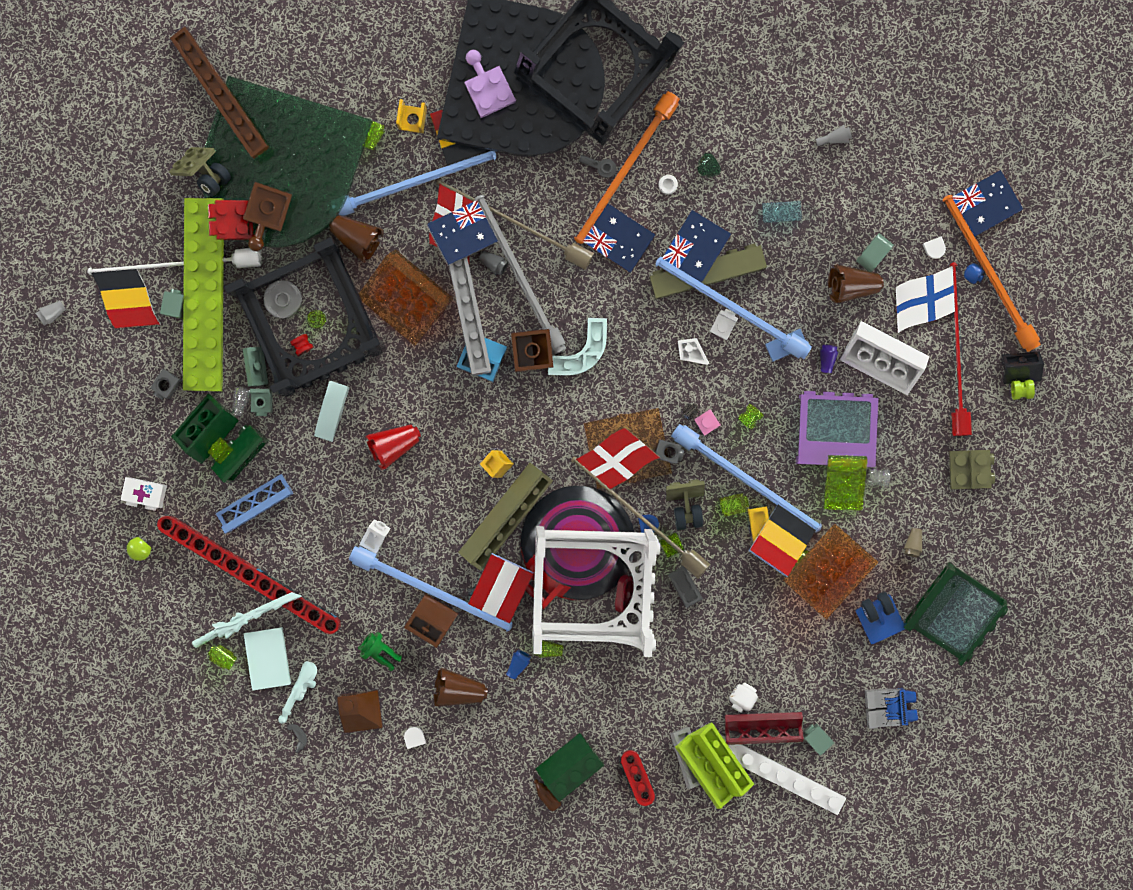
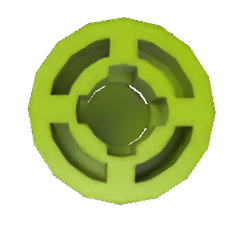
M1025 380V382L1012 381L1011 396L1013 400L1021 399V397L1026 399L1034 398L1035 387L1033 380Z

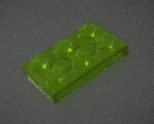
M828 455L824 509H863L867 456Z

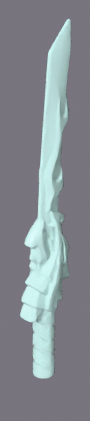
M291 592L246 614L237 612L236 616L232 617L228 623L217 622L212 624L215 629L194 640L192 644L195 648H198L217 636L219 638L225 636L227 639L234 632H238L244 624H247L248 620L252 618L257 619L263 613L271 609L277 610L285 603L302 596Z

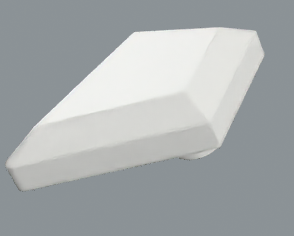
M697 338L678 341L680 360L704 365L709 364Z

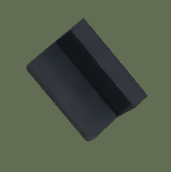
M1040 351L1001 354V363L1004 368V384H1011L1012 381L1025 382V380H1033V382L1042 380L1044 362Z

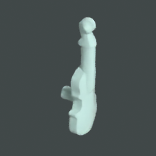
M306 661L303 664L299 677L282 709V715L278 718L281 724L287 721L295 701L303 699L307 687H315L316 682L313 680L317 674V667L314 663Z

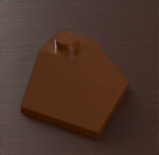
M378 690L341 694L337 697L344 733L383 728Z

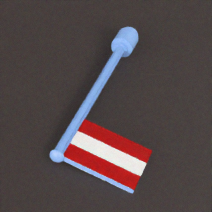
M355 546L349 557L352 564L366 571H369L370 568L373 570L375 568L505 629L506 632L512 628V617L534 573L492 553L468 603L378 561L376 553L361 546L359 548Z

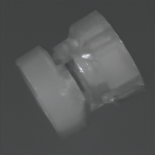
M870 468L868 486L875 487L878 485L881 488L888 489L890 470L883 469L878 471L877 468Z

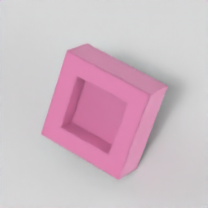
M711 409L694 419L704 436L720 426Z

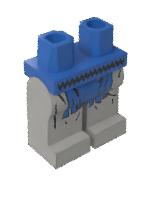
M903 688L865 690L867 727L874 729L877 727L908 725V722L918 720L917 710H907L906 703L916 702V692L905 691Z

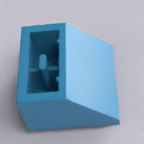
M484 338L491 373L476 376L494 382L507 346ZM465 346L457 368L471 373Z

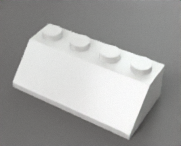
M861 321L847 344L840 361L908 395L925 371L929 356Z

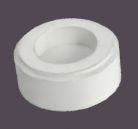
M672 175L663 176L658 184L659 190L666 195L673 194L678 187L676 178Z

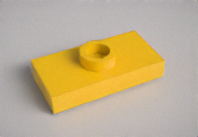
M767 506L748 509L753 543L769 519Z

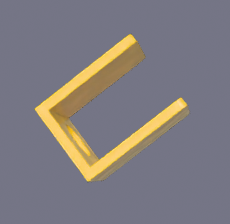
M400 99L396 120L398 129L423 133L427 114L425 103L421 104V108L406 106L403 99ZM410 114H416L419 118L415 125H411L407 121Z

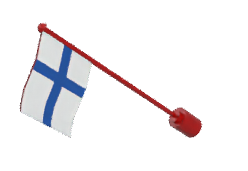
M953 262L949 268L934 275L909 280L895 288L897 333L911 326L935 321L954 312L959 409H955V413H951L952 436L972 435L971 412H967V408H963L956 284L957 264Z

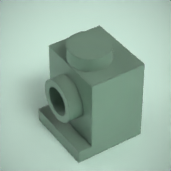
M250 389L251 412L256 413V416H267V413H272V390ZM259 399H263L264 404L262 406H259L257 404Z

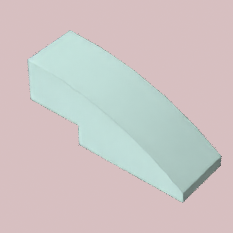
M329 381L314 436L333 442L350 387Z

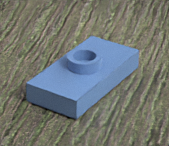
M801 329L789 333V335L795 333L805 339ZM778 339L765 344L772 362L790 354L783 349L784 345Z

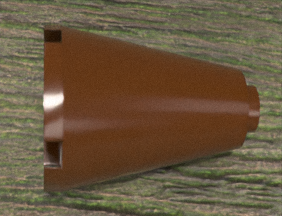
M342 215L333 216L328 224L330 227L329 231L363 263L366 262L365 258L369 260L374 255L380 245L378 238L379 236L383 238L384 230L379 227Z
M834 265L835 268L830 269L828 276V288L832 287V294H829L833 303H842L876 294L884 287V280L880 274L842 265Z
M440 668L435 680L434 688H436V694L433 695L434 706L438 707L482 703L483 699L487 698L488 688H485L484 683L448 669Z

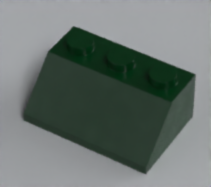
M208 393L171 437L187 455L202 464L209 458L214 449L222 443L226 435L234 429L239 420Z
M245 425L238 432L240 436L235 441L231 440L226 445L225 449L227 450L223 455L219 454L212 461L214 465L211 469L222 482L232 483L269 442L253 425L248 427Z
M579 733L535 769L547 788L560 802L604 766V762L583 735Z

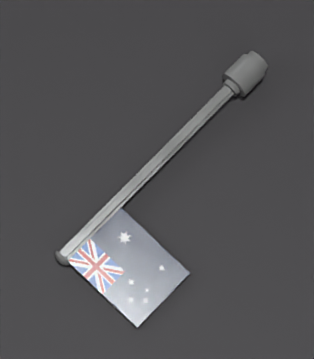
M479 195L475 198L474 202L426 224L447 266L498 242L543 330L550 329L552 355H556L566 349L564 345L566 343L558 327L553 328L548 322L490 211L484 195Z

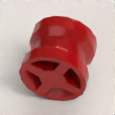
M303 334L290 341L291 346H294L296 349L295 353L297 356L314 348L313 344L309 343L307 334Z

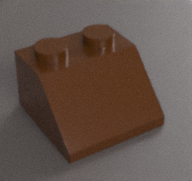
M550 329L511 333L516 373L554 368Z

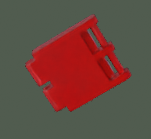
M215 200L214 204H208V219H215V221H209V236H216V240H249L255 236L253 235V223L243 220L248 200Z

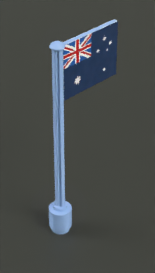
M692 210L665 255L656 260V267H661L780 340L784 345L783 349L798 359L800 357L805 359L812 348L808 341L795 333L791 335L784 334L702 283L731 233Z

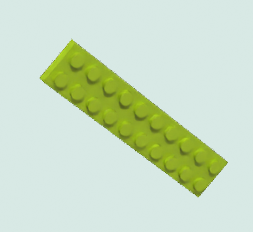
M184 198L183 391H222L224 240H216V236H209V221H215V219H208V204H214L215 200H224L222 198Z

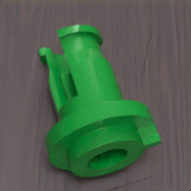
M380 632L370 633L358 647L361 652L360 657L366 660L370 656L381 665L388 667L389 671L394 670L393 664L379 655L380 652L384 651L398 662H400L402 655L396 654L392 648L381 641L383 635Z

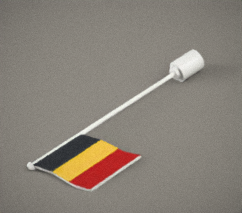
M250 248L235 249L232 257L224 258V262L232 261L233 265H236L237 268L259 267L262 263L261 252L252 251ZM184 261L101 269L89 268L87 272L89 275H93L101 291L107 315L115 328L161 325L153 311L147 288L137 269L184 265Z

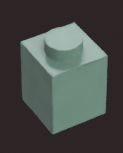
M171 289L170 292L164 291L160 314L183 318L184 295H182V291Z
M817 723L814 726L813 724L809 725L804 730V739L820 756L834 744L832 739Z

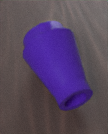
M822 345V349H820L821 372L832 373L839 353L837 346Z

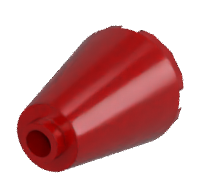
M406 425L368 434L365 438L369 440L367 445L374 460H379L381 464L378 466L381 470H384L419 442L421 434L416 426Z

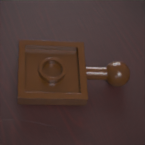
M254 182L243 220L258 224L255 236L251 237L248 242V246L252 251L258 252L262 250L264 246L262 236L265 227L281 231L292 194Z

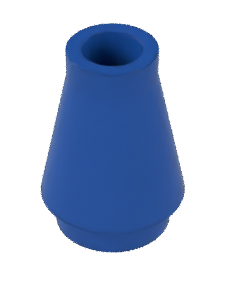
M517 650L516 653H513L506 675L516 680L518 675L529 665L531 656L522 650Z

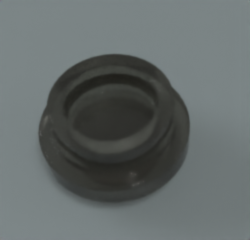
M688 403L682 409L683 413L681 416L688 421L693 419L699 413L698 405L696 403Z

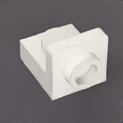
M725 309V311L721 310L710 332L727 340L738 320L735 317L736 314L728 309Z
M373 520L359 545L373 553H377L390 528L381 521Z

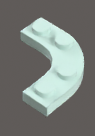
M588 318L587 341L582 351L570 356H552L554 368H548V375H577L592 368L601 358L606 346L607 318Z

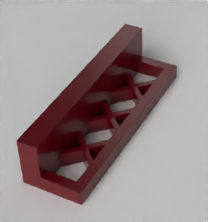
M802 712L725 715L727 745L803 742ZM798 728L799 736H790L787 733L789 729ZM770 729H775L780 734L777 737H771L767 732ZM751 730H757L761 734L753 738L748 733ZM729 731H738L742 735L739 738H730Z

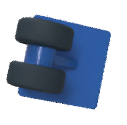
M885 591L877 594V600L873 602L870 599L862 601V607L855 610L871 644H875L905 630L904 623L891 595Z

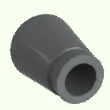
M483 251L479 257V261L495 275H502L508 267V262L505 261V258Z

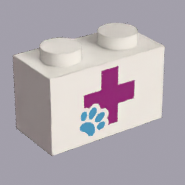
M125 477L121 500L126 501V505L137 507L138 504L145 505L144 509L156 511V508H162L167 485Z

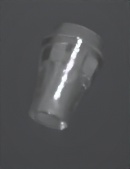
M237 386L236 390L233 391L232 414L237 416L243 415L251 399L250 389Z

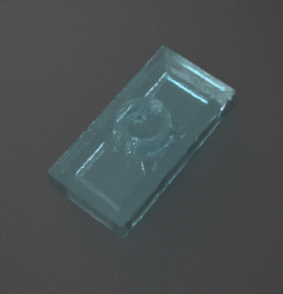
M801 201L762 203L763 223L801 221Z

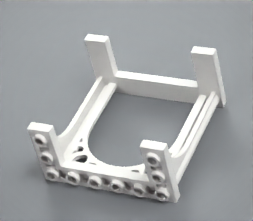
M536 526L532 633L534 654H542V640L622 643L641 649L644 657H652V651L656 650V639H654L652 629L649 628L650 622H653V611L650 610V603H654V592H651V584H655V573H652V566L656 565V555H660V543L652 529H644V533L544 530V526ZM545 548L602 549L619 556L629 567L634 582L633 595L627 608L618 617L599 624L541 622ZM626 548H630L626 554L621 553V549L626 550ZM633 552H641V558L637 562L629 561V557ZM641 565L639 568L641 572L637 573L635 567ZM638 585L641 586V589H640V590H637V589H636V587H637ZM635 603H640V605H638V608L641 611V613L638 610L634 609ZM627 614H636L639 618L638 623H630L626 618ZM623 620L627 627H623V624L618 625V622Z

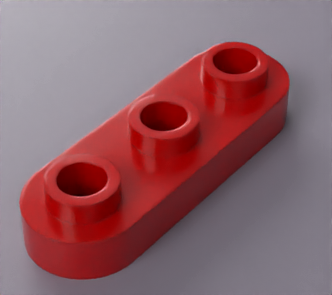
M627 750L621 756L623 769L637 802L642 806H648L655 799L653 788L639 754L634 750ZM629 756L634 758L632 763L627 762ZM636 774L641 775V779L639 781H636L634 779V776ZM647 792L649 795L647 798H642L641 794Z

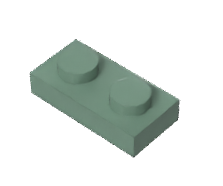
M261 347L244 348L243 356L248 387L268 385L265 358Z

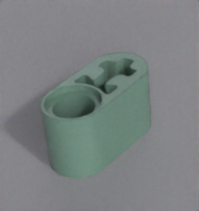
M878 233L862 252V255L857 258L856 262L867 271L872 272L894 244Z

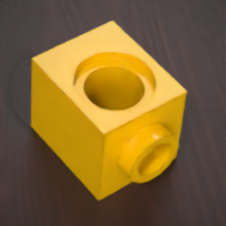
M492 450L480 465L492 478H502L513 466V462L502 451Z

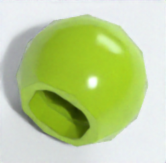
M135 537L129 541L127 553L131 559L141 561L150 555L151 547L140 537Z

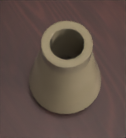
M911 528L903 548L905 555L920 557V553H922L923 530Z

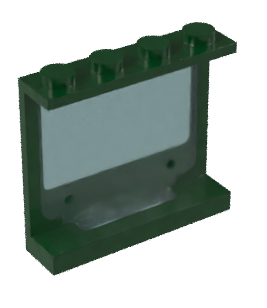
M948 562L906 617L904 628L909 632L915 629L956 656L958 664L962 666L965 661H970L975 648H979L983 644L985 635L995 629L996 621L999 617L1003 618L1008 611L1007 600Z

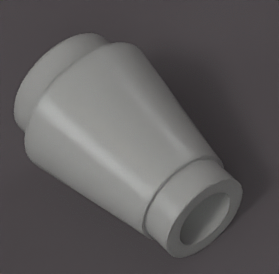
M59 300L39 308L36 315L44 326L48 323L50 325L66 308Z

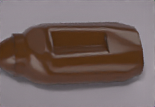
M537 779L533 781L536 784L538 797L549 810L553 812L562 805L546 785L538 782Z

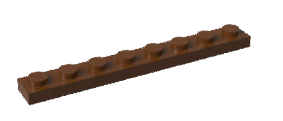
M183 27L170 37L171 41L245 149L255 159L266 151L269 146L190 31Z

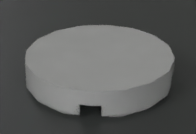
M284 280L275 281L265 290L264 306L274 317L290 318L301 308V292L293 283Z

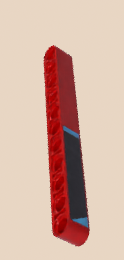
M163 516L158 520L157 527L162 533L273 601L278 599V591L280 589L284 590L287 594L292 592L301 595L177 518ZM166 519L172 522V527L169 530L164 527ZM183 529H185L188 532V538L186 540L182 539L180 536V532ZM199 539L203 540L205 543V546L202 550L198 549L196 546V543ZM215 549L221 552V557L219 560H216L213 557V551ZM231 559L237 561L238 566L235 570L229 567ZM248 569L254 573L252 580L247 579L245 576V572ZM264 579L270 582L268 590L262 588L261 583ZM303 595L296 599L301 600L303 603L301 610L295 608V600L282 605V607L327 634H333L340 629L341 622L337 616ZM312 610L319 612L318 620L311 618L310 613ZM328 620H333L336 623L334 630H330L327 627Z

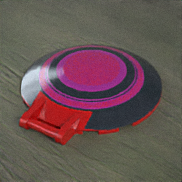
M567 486L547 494L531 509L521 533V553L527 570L534 572L532 576L534 580L536 526H544V530L634 532V529L625 509L609 494L589 486ZM545 548L542 588L549 595L546 598L542 596V609L544 610L556 596L569 600H587L601 596L617 585L620 577L626 575L629 567L619 556L602 549ZM626 548V550L621 549V553L626 554L630 548ZM634 552L629 557L630 562L633 561ZM528 584L525 591L534 598V588Z

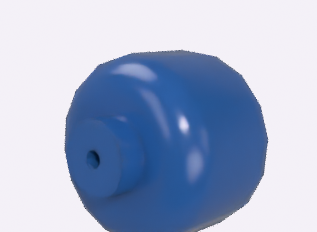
M976 263L970 264L964 272V277L970 283L976 284L977 281L981 282L984 279V270Z

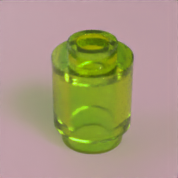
M218 644L217 647L213 645L207 654L210 656L209 661L222 669L230 670L237 660V657L234 656L235 653L221 644Z

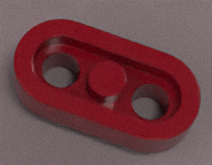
M623 575L617 583L615 609L618 613H623L631 601L634 589L633 576Z

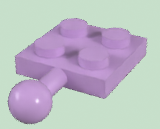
M470 50L466 54V61L468 64L473 65L478 76L465 81L464 84L480 117L483 118L515 103V97L500 66L484 72L480 63L481 54L477 50Z

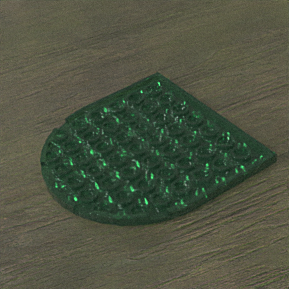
M228 76L226 81L227 87L269 148L253 159L217 108L205 144V148H214L216 152L206 161L208 167L213 163L221 164L228 170L231 179L226 185L218 183L220 191L213 197L203 192L204 198L249 200L254 182L292 194L281 231L265 227L262 236L263 247H288L310 240L325 230L343 208L373 121ZM253 223V235H255L258 226Z

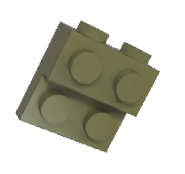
M990 450L949 451L950 489L992 488V484H995V474L991 473V465H994L995 461L994 454H990Z

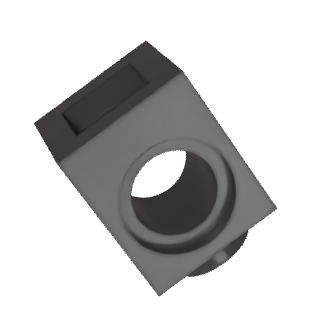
M162 369L150 388L155 391L153 394L159 399H171L182 380L168 370ZM164 381L169 382V389L163 391L161 388Z
M659 439L655 453L661 457L658 460L677 464L678 461L682 460L684 450H681L682 445ZM667 447H672L675 451L672 458H668L664 454V450Z

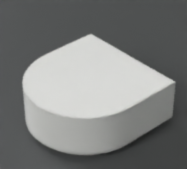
M942 236L923 243L928 257L938 259L944 255L946 247Z
M410 727L407 729L404 735L407 749L426 744L424 733L420 728Z

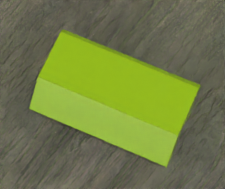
M709 723L687 735L675 746L717 809H721L733 797H742L754 785L713 723Z

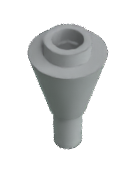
M842 125L827 134V136L817 138V146L827 143H849L848 139L852 138L850 128H845V125Z

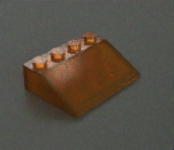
M396 249L385 256L359 293L362 302L414 346L422 339L454 299Z
M834 524L783 581L820 616L827 620L879 562L840 527Z

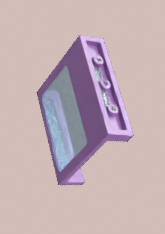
M804 391V394L799 395L801 404L798 456H796V464L875 467L878 398H873V394H862L861 397H854V393H842V396H835V392H823V395H816L815 391Z

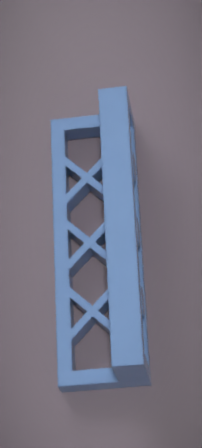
M280 474L217 512L216 515L223 525L221 527L226 534L294 493L283 475ZM281 480L285 489L278 493L273 492V484ZM260 491L268 493L267 499L262 503L256 501L257 493ZM244 501L252 503L251 509L247 512L239 511L240 505ZM227 511L235 512L234 519L226 523L222 514Z

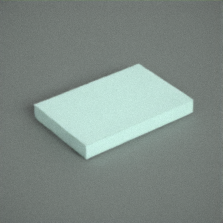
M283 627L244 633L252 690L290 685L291 679Z

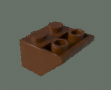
M426 593L404 628L437 648L459 613Z

